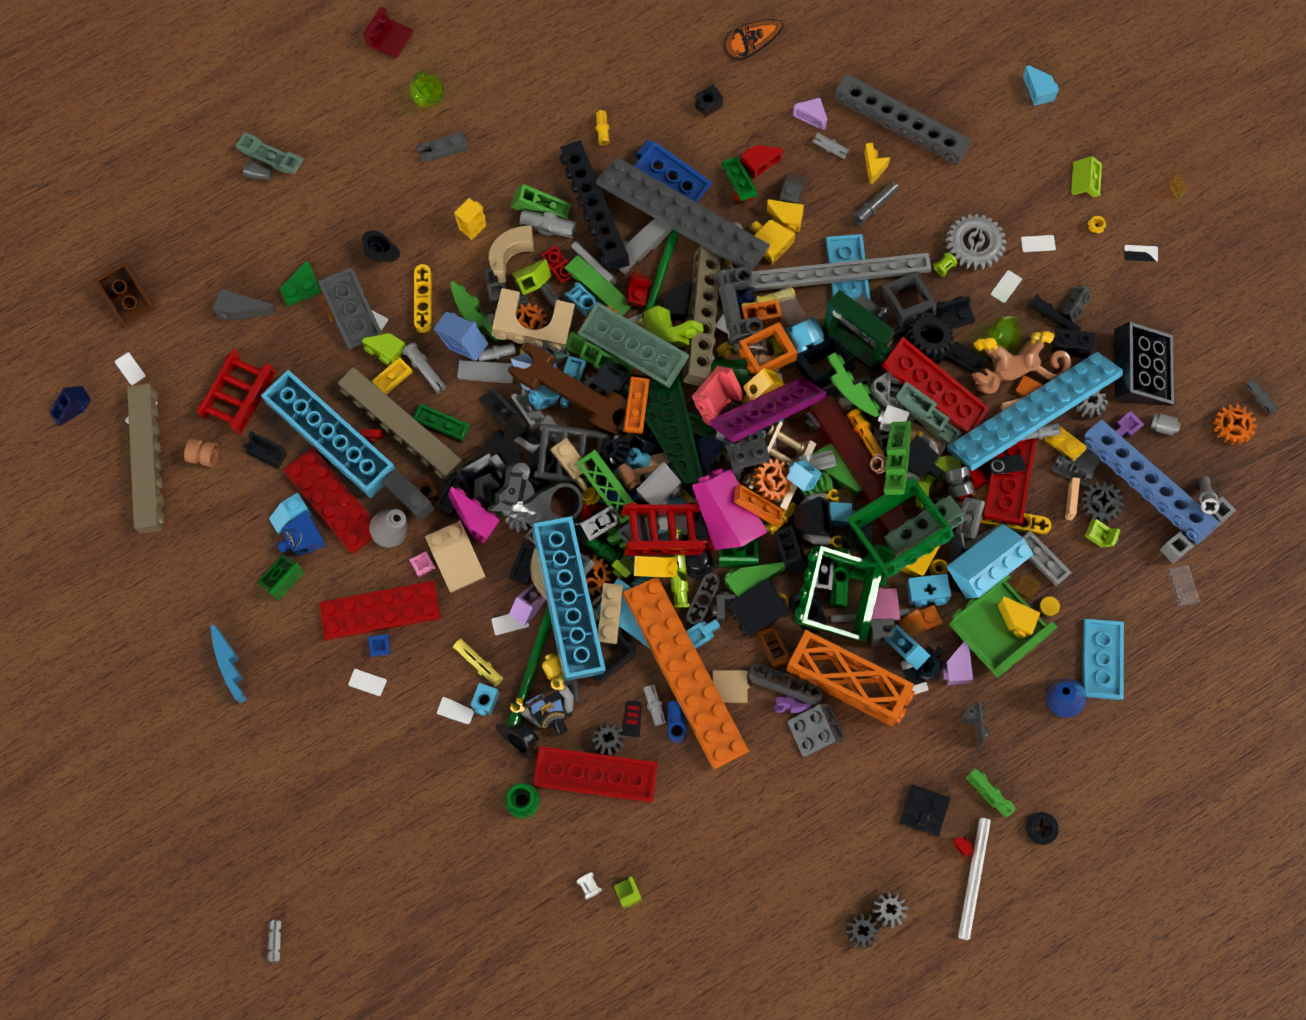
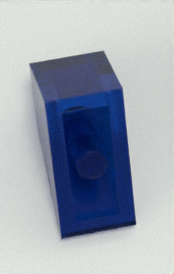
M83 386L63 388L49 412L57 426H61L83 413L91 399Z

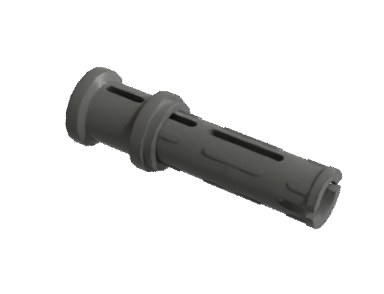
M892 181L871 201L864 202L858 211L852 213L853 220L858 225L863 226L870 216L876 214L877 209L899 191L898 185L893 186L895 182Z

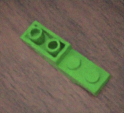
M452 281L450 283L452 293L462 318L470 322L475 321L480 333H485L494 342L498 343L500 339L492 336L493 324L481 312L480 301L474 295L470 296L463 285H457Z
M832 353L827 356L836 373L829 378L839 392L864 413L873 417L879 416L878 411L880 408L875 400L871 401L869 397L870 390L867 385H862L861 382L853 385L854 378L850 371H845L843 367L845 362L840 354Z

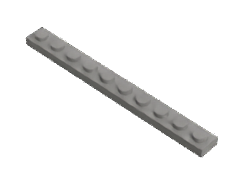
M929 253L752 271V284L750 287H754V291L903 276L914 272L922 274L930 273L931 265Z

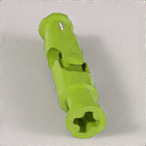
M676 529L677 539L682 541V529ZM667 530L665 532L669 540V531ZM668 555V557H677L678 561L676 577H670L671 592L674 596L673 607L674 609L690 607L687 599V591L689 589L685 555Z

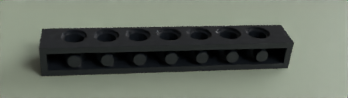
M581 140L560 147L562 153L559 155L561 164L566 165L565 173L567 179L572 180L570 185L573 193L578 195L576 200L579 208L583 207L582 215L584 221L590 224L588 230L591 237L594 236L596 239L594 245L597 252L600 251L602 254L600 256L602 265L607 266L609 272L629 266L628 253L601 188L596 184L597 178Z

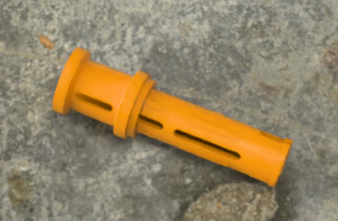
M860 409L850 411L846 415V420L854 427V433L860 435L873 457L878 454L886 456L869 430L870 424L862 417V411Z

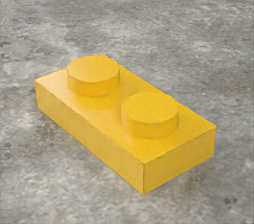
M399 357L374 378L372 383L387 395L413 371Z
M1061 426L1058 427L1060 435L1044 437L1047 443L1072 462L1087 449L1086 445Z

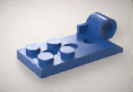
M646 140L635 154L639 161L634 167L697 203L712 186L711 181L655 141ZM660 163L663 168L657 170L653 167V164ZM669 173H674V174H676V175H677V179H676V180H670V179L668 178V174H669ZM688 183L692 186V189L686 191L682 185Z

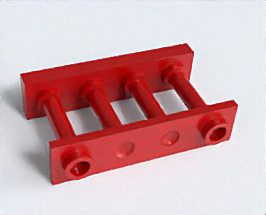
M233 349L226 356L225 364L206 397L199 403L197 413L204 420L208 414H211L229 422V427L232 431L241 436L262 399L261 395L268 389L276 371L272 365L265 363L263 368H257L241 361V356L237 350ZM237 366L257 375V379L253 384H249L231 376ZM228 382L248 391V395L245 399L240 400L222 392ZM217 398H220L238 406L239 410L236 415L231 416L213 408V405Z
M632 502L624 505L621 510V516H629L631 540L627 542L624 548L625 556L701 555L706 548L705 541H698L696 539L694 516L700 510L699 504L688 502L684 504L638 505ZM637 516H648L649 541H641L639 539ZM656 516H667L668 541H660L658 539ZM675 516H686L687 541H679L677 539Z

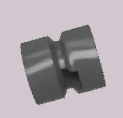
M968 466L943 472L946 483L950 484L948 492L952 498L975 492L973 483L969 481L971 475Z

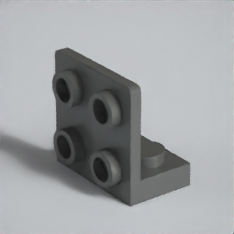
M761 430L734 443L723 437L724 453L728 466L737 480H741V472L744 471V467L770 462V455Z
M830 703L819 704L788 721L803 757H807L831 744L841 743L846 740Z

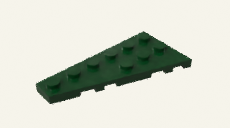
M677 375L670 388L656 380H651L649 382L644 422L685 486L692 485L698 482V478L702 477L703 474L680 377ZM630 385L623 386L627 395L629 393Z

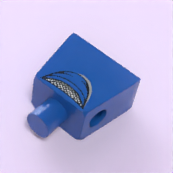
M307 510L282 528L286 539L277 543L282 554L292 549L297 556L327 546Z

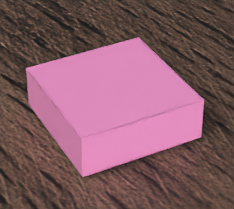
M427 551L410 559L418 577L436 569Z

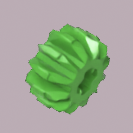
M821 472L822 474L813 489L801 490L804 498L809 494L823 492L828 494L833 488V482L829 474Z

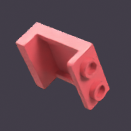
M717 366L692 395L695 406L699 410L703 422L707 425H711L710 420L722 413L727 403H730L732 400L742 401L745 397L732 368Z

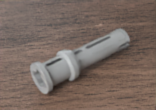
M416 343L409 344L403 349L402 353L412 361L413 367L420 370L437 394L441 393L440 388L444 391L447 386L427 363V357L421 354Z
M1201 476L1202 481L1200 478L1198 479L1201 492L1199 497L1201 509L1206 514H1214L1220 507L1217 494L1212 489L1210 478L1208 476Z

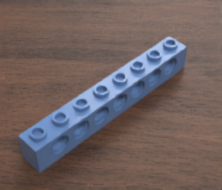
M1101 420L1086 432L1082 443L1093 451L1101 461L1111 467L1117 475H1120L1128 482L1132 488L1137 490L1145 500L1155 506L1161 514H1164L1173 525L1182 530L1190 540H1193L1198 545L1217 527L1219 522L1212 515L1204 513L1201 506L1106 422Z

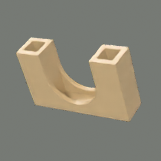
M501 289L492 326V336L500 340L510 339L518 344L530 343L540 348H550L555 352L565 351L575 304L556 300L551 322L542 329L530 330L523 327L516 318L520 292Z

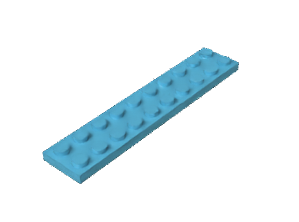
M1096 352L947 446L948 452L973 471L1123 376V370L1102 354Z

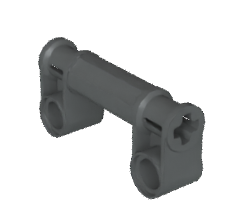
M748 267L718 271L715 276L719 281L720 287L718 290L726 328L729 329L730 344H739V341L763 330V323L759 318L741 319L736 296L737 290H743L751 286L752 272ZM745 276L747 279L741 280L740 277ZM758 327L759 329L757 331H752L750 328Z

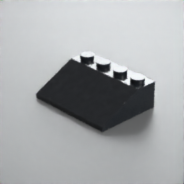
M1128 322L1115 328L1114 364L1123 370V376L1115 380V399L1128 403L1174 405L1173 335L1133 322Z

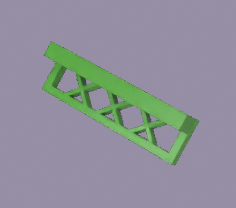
M594 450L576 464L606 505L612 506L620 524L623 525L629 520V516L622 519L618 514L619 506H624L634 501L596 450ZM591 459L595 465V471L586 470L583 464ZM596 475L605 478L607 481L606 487L598 486L595 483ZM608 490L614 491L617 494V502L607 499Z

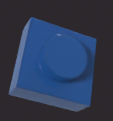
M388 634L368 637L371 657L391 655Z

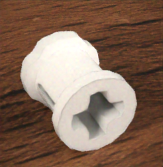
M592 872L576 881L577 884L581 885L586 894V900L602 891L594 881V874Z

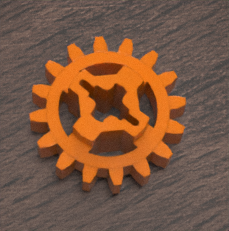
M530 303L527 304V307L520 304L521 309H517L516 318L523 327L530 330H539L548 325L546 321L547 315L544 314L543 309L538 310L537 305L532 308ZM525 319H527V321L530 323V327H528V324H526Z
M1230 404L1227 409L1223 407L1216 414L1213 424L1217 426L1214 431H1219L1220 434L1217 437H1224V443L1229 440L1232 446L1236 442L1238 445H1242L1244 441L1247 443L1251 439L1250 437L1255 435L1254 431L1257 425L1253 423L1256 421V418L1250 417L1253 412L1247 413V407L1240 409L1239 404H1237L1233 408Z
M770 459V462L759 464L760 467L754 469L757 474L752 475V477L756 479V482L752 484L758 487L755 492H761V497H767L768 501L780 500V498L786 497V492L791 491L788 485L793 483L787 479L789 467L784 468V461L779 462L778 459Z
M596 555L591 559L595 564L587 573L590 576L593 574L594 578L589 577L587 579V575L585 576L587 587L596 586L588 588L592 598L595 597L596 592L599 595L602 593L603 583H611V579L608 578L611 576V571H606L609 569V565H603L604 559L597 561ZM600 570L603 572V579L598 576Z

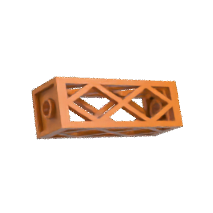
M805 630L786 670L787 674L821 687L824 693L891 727L896 722L900 723L907 710L903 708L904 705L908 706L915 694V691L912 690L915 684L808 630ZM808 653H822L824 655L810 656ZM831 660L839 673L821 674L814 661ZM856 677H869L864 679H856ZM843 678V680H833V681H831V680H829V679ZM877 683L885 697L869 698L860 684ZM852 684L855 685V687H856L857 690L859 691L860 695L858 694V692L856 691V689L854 688V686H853ZM841 685H847L850 690L842 687ZM885 686H887V687L889 688V690H890V692L892 693L893 697L890 695V693L888 692V690L886 689ZM881 702H889L888 704H876Z

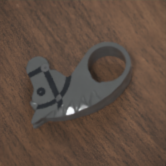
M515 462L507 467L504 486L498 493H495V503L488 508L489 511H501L511 519L533 525V523L571 516L572 519H575L583 508V496L580 490L570 483H553L534 492L532 484L528 481L530 475L528 465ZM564 487L570 492L573 503L570 511L560 517L552 513L550 504L554 492Z

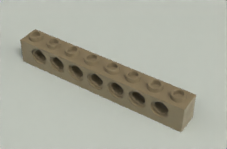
M702 245L694 253L688 321L693 320L703 324L704 331L697 334L694 338H689L690 345L685 346V353L689 355V358L683 366L682 382L701 386L713 372L711 370V365L714 361L712 351L716 342L714 332L717 328V321H715L719 309L717 300L720 295L718 290L719 281L715 274L720 271L723 263L721 256Z

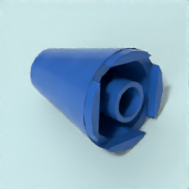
M1060 678L1049 685L1046 691V703L1049 709L1057 716L1073 717L1079 714L1085 707L1086 692L1078 681L1071 678Z

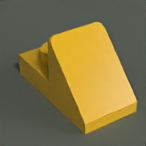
M866 143L864 154L869 184H874L888 167L890 157L878 158L877 149L874 150L873 143Z

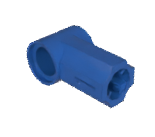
M678 701L668 702V738L673 743H680L684 740L686 734L685 714ZM678 728L682 731V734L674 736L671 731Z

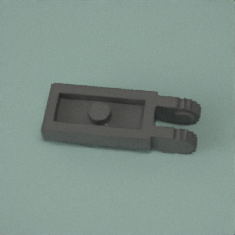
M463 131L430 141L429 143L424 142L416 147L417 152L423 153L419 156L421 162L441 159L468 150Z

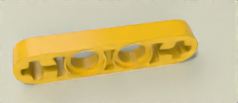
M425 264L418 265L414 270V325L420 333H427L432 327V274L430 268ZM422 271H425V272H426V273L424 274V280H425V281H422V278H421V275H420V274L422 273ZM420 287L428 288L425 294L418 293ZM422 303L428 305V308L424 311L418 309V306ZM421 316H424L426 324H424V327L420 326V324L422 323Z
M1024 513V519L1028 522L1027 527H1020L1009 523L1004 524L1013 531L1022 533L1031 531L1034 535L1039 536L1046 535L1051 529V522L1048 518ZM982 517L980 525L987 527H998L1002 524L995 520L994 522L990 519L983 520ZM1032 520H1034L1033 529L1030 528L1032 525ZM1040 522H1043V525L1046 526L1044 530H1040V526H1037Z

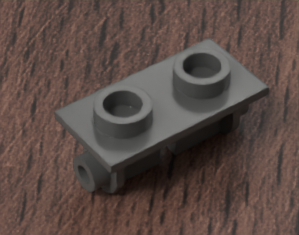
M1086 284L1085 287L1078 285L1069 296V300L1074 302L1066 301L1060 310L1061 314L1066 318L1070 317L1072 322H1075L1081 316L1085 304L1091 299L1089 285Z

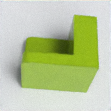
M632 876L614 886L623 909L642 901Z

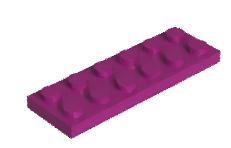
M801 377L711 419V427L734 443L826 398V392L806 378Z

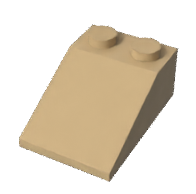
M461 521L425 536L450 593L486 577Z

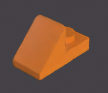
M934 605L921 611L917 609L898 621L899 626L910 637L943 623Z

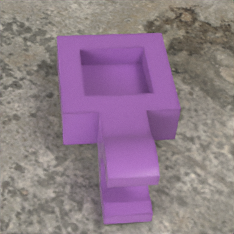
M1130 411L1116 423V426L1119 428L1116 432L1122 437L1126 435L1130 438L1144 424Z
M790 696L775 698L776 704L774 709L776 713L784 712L789 708L791 713L806 712L811 709V704Z

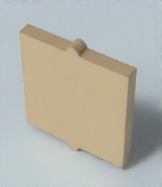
M713 670V683L724 703H748L747 689H749V685H747V671Z

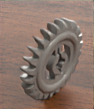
M968 214L967 219L961 216L960 221L955 220L954 225H950V231L946 234L948 237L945 242L949 243L946 249H952L950 253L952 255L956 254V260L961 259L960 266L966 262L967 269L973 264L974 270H976L980 264L983 270L986 263L990 268L992 261L996 264L998 258H1002V252L1006 250L1004 247L1007 243L1004 239L1006 235L1001 233L1002 227H997L998 222L992 223V218L986 219L985 215H982L980 218L978 214H975V217ZM971 230H976L975 232H972L969 235L965 246L963 242V236L965 235V233ZM978 231H979L980 233H979V236H978V239H977V242H976L977 244H976V246H975V249L973 250V247H974V244H975L974 242H975V240H976V237H977V234H978ZM982 232L989 238V246L984 251H981L985 242V236Z

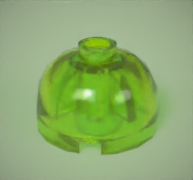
M422 71L413 77L409 84L408 92L416 105L427 109L439 104L445 96L443 95L445 89L435 75L425 74V71Z
M1018 316L998 318L994 322L993 327H990L988 331V338H994L997 345H1001L1011 354L1016 352L1013 350V347H1018L1020 339V326H1017L1016 322L1020 321Z

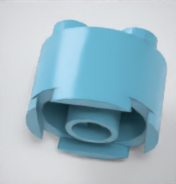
M815 316L810 317L806 321L803 320L785 330L798 353L807 350V345H817L824 341V334Z

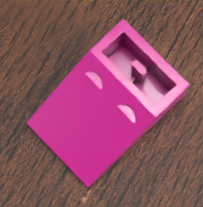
M451 487L448 497L467 534L484 544L500 521L497 518L498 515L493 511L483 509L481 507L482 504L473 498L471 500L466 497V493L462 489Z

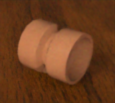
M190 438L185 447V461L193 464L200 462L203 466L214 467L219 455V445L208 441L203 443L202 440Z

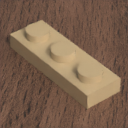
M603 583L598 625L600 643L617 644L623 585Z

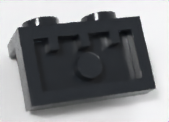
M959 296L953 301H941L936 304V315L934 316L939 320L940 318L944 320L943 322L949 325V329H955L975 322L969 305L971 300L969 296Z

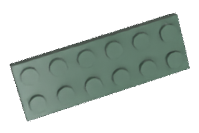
M599 302L596 303L578 332L583 338L670 388L689 358L687 353Z

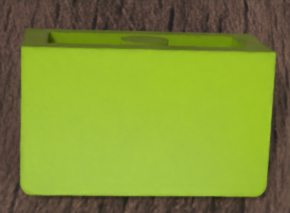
M1093 156L1073 162L1071 188L1073 195L1087 192L1092 197L1100 196L1102 163Z

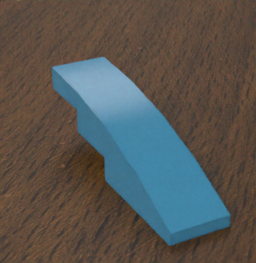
M213 624L210 628L219 668L234 698L239 703H243L247 698L237 685L243 678L233 664L239 658L221 631Z

